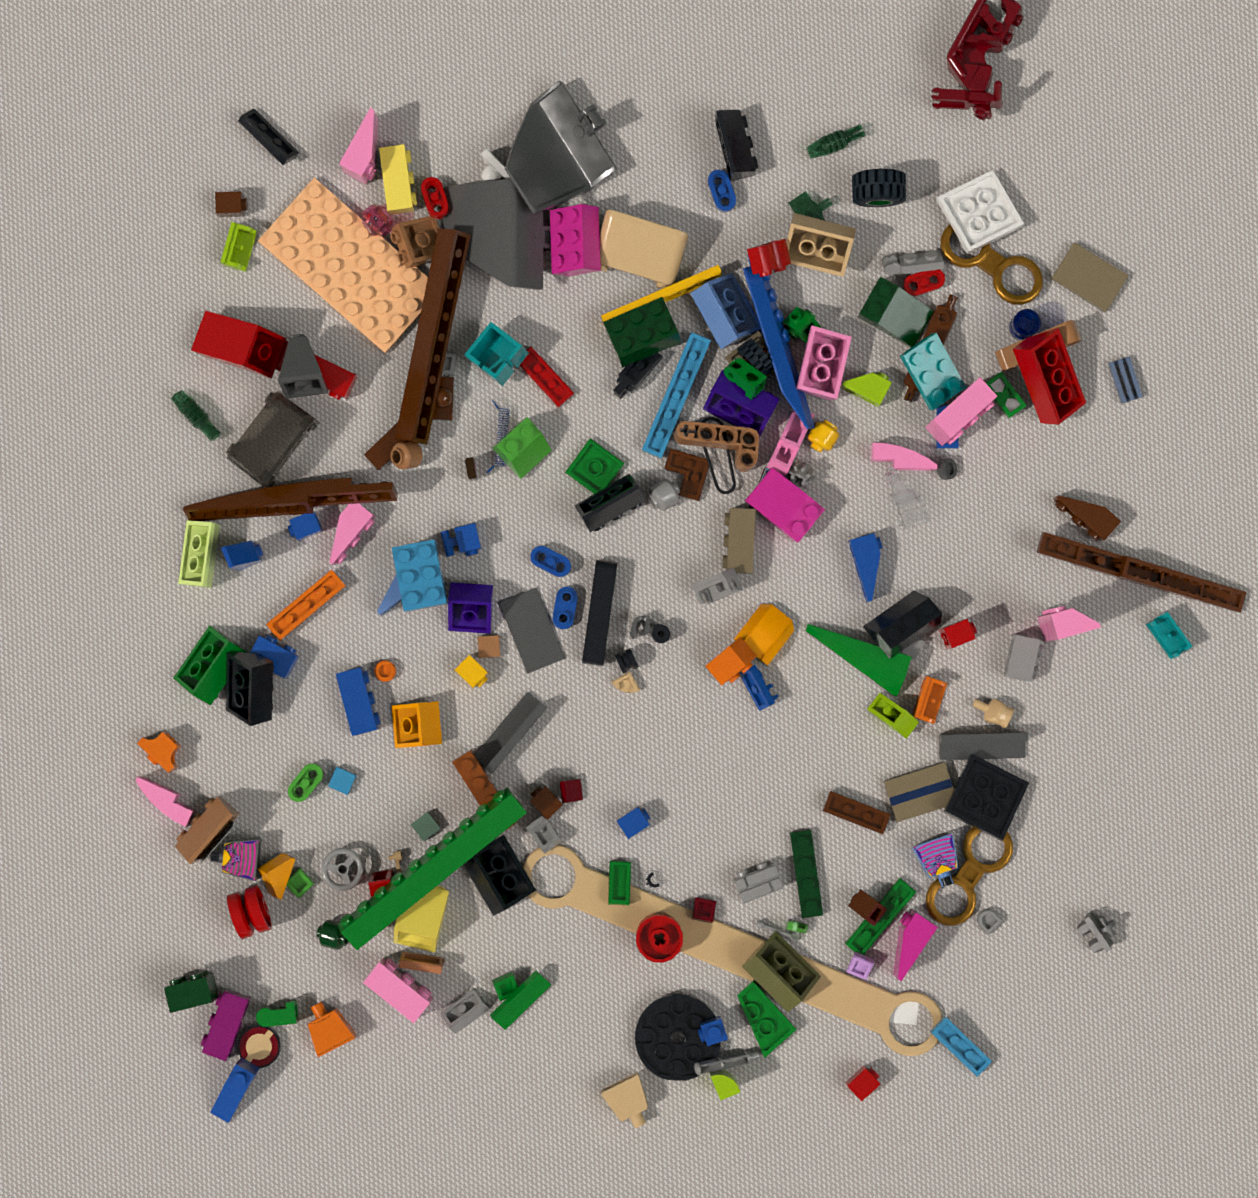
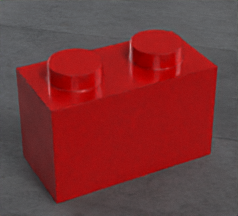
M964 619L939 629L946 649H952L976 639L974 634L977 633V630L972 621L969 622L968 619Z

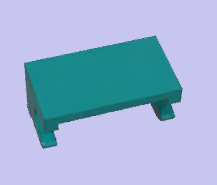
M1168 611L1162 612L1145 624L1170 659L1180 656L1183 651L1193 647Z

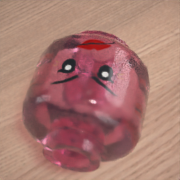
M373 204L362 213V224L372 236L381 235L384 237L392 231L391 226L394 219L384 206Z

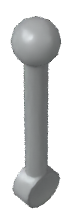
M759 920L756 924L759 929L765 928L773 932L776 931L778 934L789 937L792 942L799 940L797 933L790 934L769 926L762 920Z

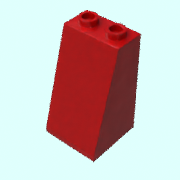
M205 310L191 351L272 379L286 338L259 325Z

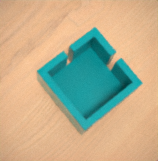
M490 322L464 355L471 363L503 386L514 373L513 366L518 368L529 352L515 339Z

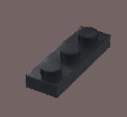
M256 109L246 112L239 118L238 122L282 165L292 161L299 154Z

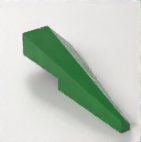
M807 624L805 630L807 633L815 637L893 696H898L908 671L911 656L898 653L889 659L879 646Z

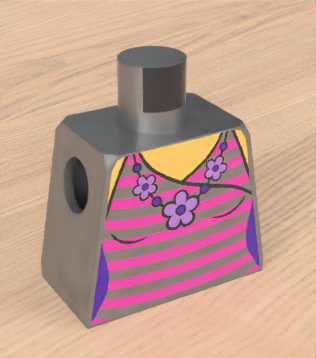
M262 839L224 842L223 850H213L211 852L210 862L222 863V873L256 881L259 878L257 868L260 866Z

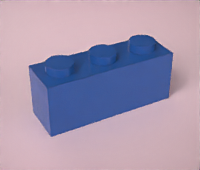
M363 667L337 673L336 678L352 736L378 730L381 719L379 713L374 712L373 704L376 701L373 691L369 692L367 683H370L367 670L363 671Z

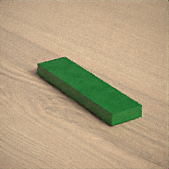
M899 878L879 901L887 910L876 925L873 926L864 919L845 944L854 952L864 955L914 896L916 891Z

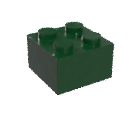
M206 970L194 973L189 979H186V976L173 978V980L169 981V985L164 987L170 1013L212 1003L219 995L214 973L207 974Z

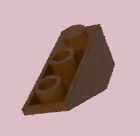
M1059 495L1053 498L1056 502L1055 506L1061 512L1069 513L1072 516V522L1078 527L1083 526L1087 529V535L1094 541H1105L1121 523V520L1106 507Z

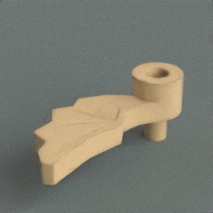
M400 850L388 856L389 860L395 859L397 873H402L399 860H403Z

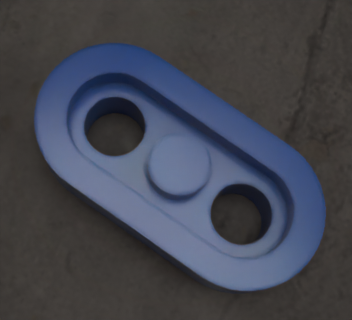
M723 170L712 171L708 177V186L715 206L721 212H729L736 204V196L729 176ZM721 179L722 184L716 185L714 180ZM726 198L729 200V204L723 205L721 200Z
M537 546L531 552L530 558L532 563L556 577H564L571 570V563L568 558L545 546ZM539 553L545 554L543 561L537 559ZM558 563H563L564 569L559 571L557 570L556 565Z
M563 587L556 594L553 623L559 629H568L574 622L578 596L571 587ZM564 594H570L571 599L569 601H564ZM562 614L567 616V621L564 623L559 620Z

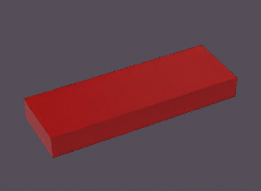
M530 346L527 349L529 354L522 361L520 367L559 408L574 395V392Z

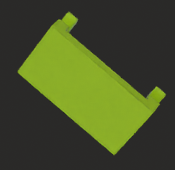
M231 222L220 263L224 267L246 272L257 231L253 230L252 227Z

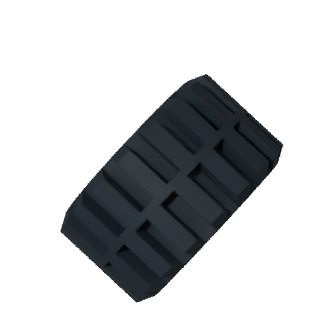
M869 169L852 175V202L856 205L863 207H889L906 201V174L902 171L895 169Z

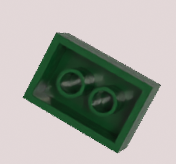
M663 297L603 322L622 368L681 343L679 332Z

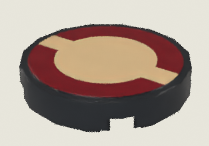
M261 1025L250 1026L241 1034L238 1040L239 1056L260 1068L267 1067L278 1058L281 1052L280 1037L271 1027H263Z

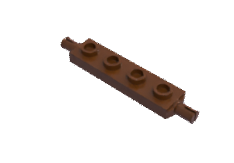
M950 294L945 306L937 305L923 339L932 333H937L942 344H945L958 315L953 309L958 297H953ZM908 372L903 382L908 387V390L903 399L912 403L916 391L919 392Z

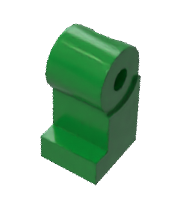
M735 358L724 368L726 378L746 392L745 396L751 400L765 387L767 376L741 358Z
M297 1000L287 1001L285 1003L286 1007L273 1008L265 1006L261 1008L256 1014L258 1024L263 1027L296 1024L299 1022Z

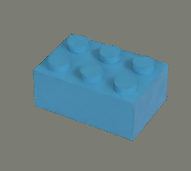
M436 540L392 547L404 612L447 605L448 600Z

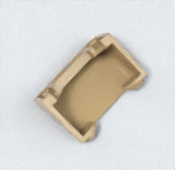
M606 210L600 231L601 271L607 272V269L614 268L653 280L656 283V288L663 289L675 284L689 235L683 231L614 210Z

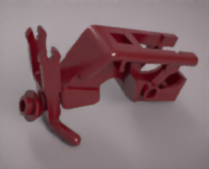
M976 0L947 53L948 70L963 90L941 89L938 87L932 89V93H939V95H931L933 101L940 102L939 104H932L935 109L966 110L973 107L974 116L985 121L992 117L991 108H1002V82L996 81L993 94L988 93L993 77V68L991 65H987L985 53H1000L1005 45L1008 46L1012 41L1014 35L1012 32L1015 27L1020 26L1024 17L1021 5L1015 0H1001V9L1006 14L1003 23L996 21L990 13L989 4H986L987 0ZM978 26L984 27L988 34L982 32L981 35H975L974 33Z

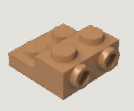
M431 216L401 222L392 228L391 240L394 244H397L399 262L404 264L406 269L424 265L432 260L439 226L437 220Z

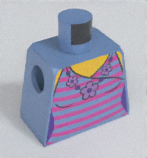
M952 833L912 847L913 853L928 878L938 876L941 887L954 884L950 871L957 869L958 863Z

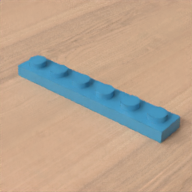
M691 332L642 451L662 459L711 340Z

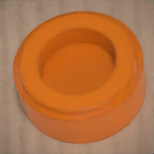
M380 661L375 666V676L383 682L391 681L396 675V667L390 661Z

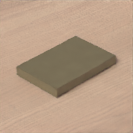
M1074 242L1051 280L1101 311L1106 312L1129 275Z

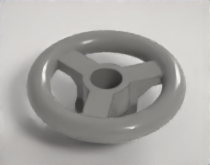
M349 848L334 849L325 856L322 862V877L326 884L335 890H350L356 887L363 878V861L355 851ZM337 855H349L347 860H341L337 864L329 863ZM355 860L358 872L355 879L351 881L349 875L353 871L352 863ZM341 865L346 866L347 871L345 873L340 871ZM328 870L335 871L338 876L342 877L344 884L335 883L329 877Z

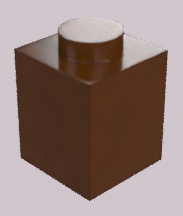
M241 191L215 192V213L218 217H244V211L248 210L247 198H244Z
M539 786L530 794L533 797L530 802L547 820L563 806V803L547 786L543 789Z
M862 889L852 897L848 907L873 926L876 925L887 910Z

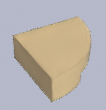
M631 672L612 681V684L620 691L626 693L640 691Z

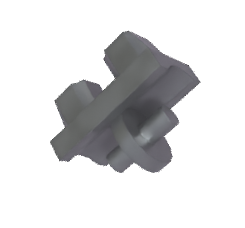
M1092 911L1087 913L1085 919L1078 924L1077 929L1082 936L1093 932L1096 938L1088 943L1091 950L1097 953L1102 950L1107 952L1112 949L1111 946L1114 943L1110 937L1116 934L1112 929L1116 922L1114 920L1107 922L1104 916L1097 919Z

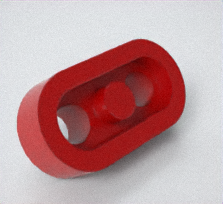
M428 177L423 180L421 192L428 214L434 219L444 218L448 214L449 208L441 181L435 177ZM434 188L435 192L431 193L428 190ZM440 207L442 210L437 212L434 209Z
M940 269L909 275L903 282V290L913 297L938 290L945 282V275ZM930 277H936L937 283H931ZM915 283L917 289L912 290L909 285Z

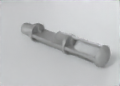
M744 1051L742 1053L696 1062L694 1070L697 1075L749 1064L751 1061L758 1060L759 1054L757 1051L749 1053Z

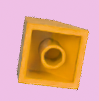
M438 701L391 706L395 748L442 744Z

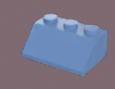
M733 273L708 281L690 293L720 349L734 345L761 330L759 320Z

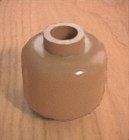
M405 441L394 445L390 457L392 463L398 469L406 470L416 468L421 464L423 452L418 443Z

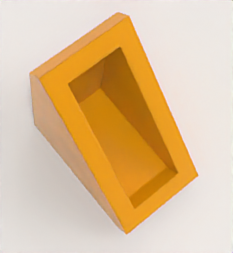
M281 853L257 868L268 893L281 900L295 862V858L286 853Z

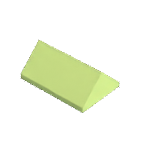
M201 521L186 522L178 584L212 588L220 529L219 524Z

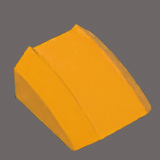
M761 604L733 640L736 641L741 636L757 655V658L768 666L795 631L793 621L774 605Z

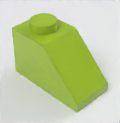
M877 372V374L870 373L844 381L840 388L879 407L892 382L888 381V376Z
M881 693L877 695L867 708L869 712L905 739L908 738L919 723L909 712Z

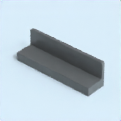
M529 692L523 696L475 754L479 762L491 774L547 709L544 704Z
M1028 733L939 735L940 760H968L970 754H974L982 759L1025 758V741H1028Z

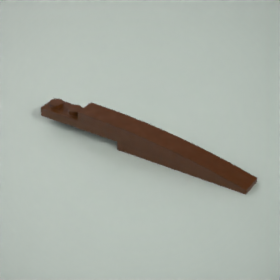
M338 478L286 484L236 493L183 506V511L189 521L313 514L314 506L397 501L398 493L393 482L383 481L371 484H354L352 478Z
M1042 532L1036 551L1038 554L1072 563L1075 566L1238 613L1242 611L1247 593L1046 532Z

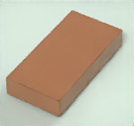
M402 952L398 967L441 974L444 959Z

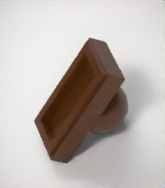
M441 377L433 420L453 421L454 377Z

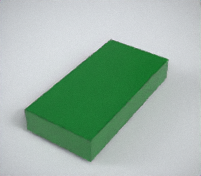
M609 862L608 905H630L631 862Z

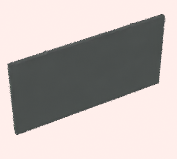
M537 588L499 602L527 674L565 659L559 645L560 642L557 640L543 605L544 602H542Z

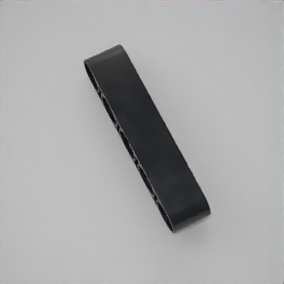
M596 559L582 658L583 664L604 665L618 562Z

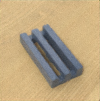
M1130 356L1108 363L1121 404L1142 398L1143 396ZM1123 363L1126 364V367H1127V370H1128V373H1129V376H1130V379H1131V382H1132V385H1133V388H1134V391H1135V394H1136V395H1133V393H1132L1131 386H1130V383H1129V380H1128V377H1127V374H1126V371H1125V368H1124ZM1116 365L1119 366L1120 373L1128 394L1127 398H1125L1124 392L1115 368Z

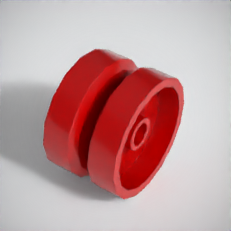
M258 885L246 888L244 896L239 891L227 895L230 917L238 936L242 940L253 936L254 929L259 933L272 929L270 913Z
M653 913L646 916L639 923L636 930V945L639 952L646 959L655 963H664L672 960L680 952L683 945V932L679 923L672 916L665 913ZM662 933L663 939L657 941L655 935Z

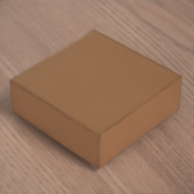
M499 635L478 637L479 658L501 657Z

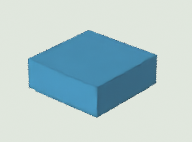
M336 767L328 787L348 795L357 775Z

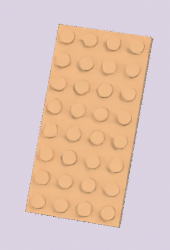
M316 178L310 181L258 240L261 245L385 354L420 316L428 277L416 266L406 269L405 265L399 262V251L374 229H371L366 222Z

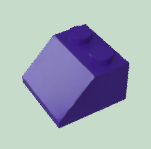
M451 582L448 596V631L491 634L493 585Z

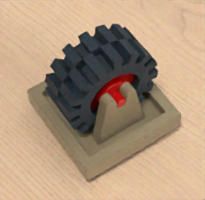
M759 331L725 357L729 364L737 357L745 360L766 375L767 379L775 373L765 339Z

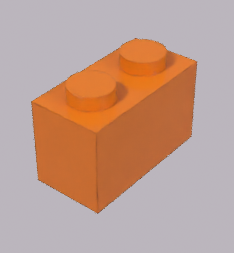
M740 636L705 667L722 686L727 681L732 683L740 677L739 671L745 673L753 666L751 661L757 655Z

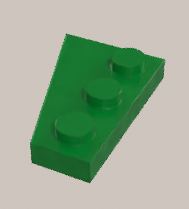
M754 980L737 994L764 1058L797 1030Z

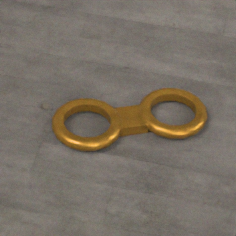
M950 224L944 229L941 236V250L944 257L951 264L960 268L977 266L993 278L994 289L1003 301L1013 305H1023L1032 302L1039 295L1043 287V276L1040 268L1033 260L1024 256L1004 258L990 248V243L983 246L980 253L973 258L965 259L958 257L952 252L949 245L950 236L954 230ZM1013 265L1026 267L1034 278L1032 290L1022 296L1009 293L1002 284V274L1006 268Z
M972 827L966 833L962 848L965 862L955 875H951L954 884L961 886L965 890L967 906L960 915L955 917H946L940 914L934 904L937 890L941 888L937 878L929 886L926 893L927 910L936 922L945 926H956L966 922L972 916L976 908L974 887L984 873H993L1003 869L1011 859L1013 842L1008 832L1003 839V855L997 862L992 864L978 862L971 851L974 837L982 831Z

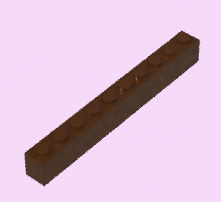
M438 228L395 439L424 445L428 444L471 237L470 234L455 229Z

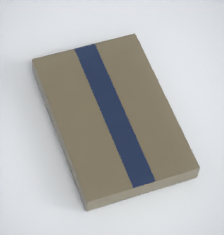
M945 762L883 781L896 822L946 807L954 790Z

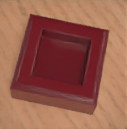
M581 779L560 782L562 803L583 800Z
M695 897L691 919L713 923L717 901Z

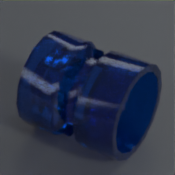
M1031 309L1019 311L1010 320L1009 331L1011 335L1017 340H1023L1035 335L1041 326L1040 317Z

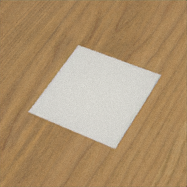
M905 1002L900 1004L892 1012L889 1022L917 1025L919 1003Z

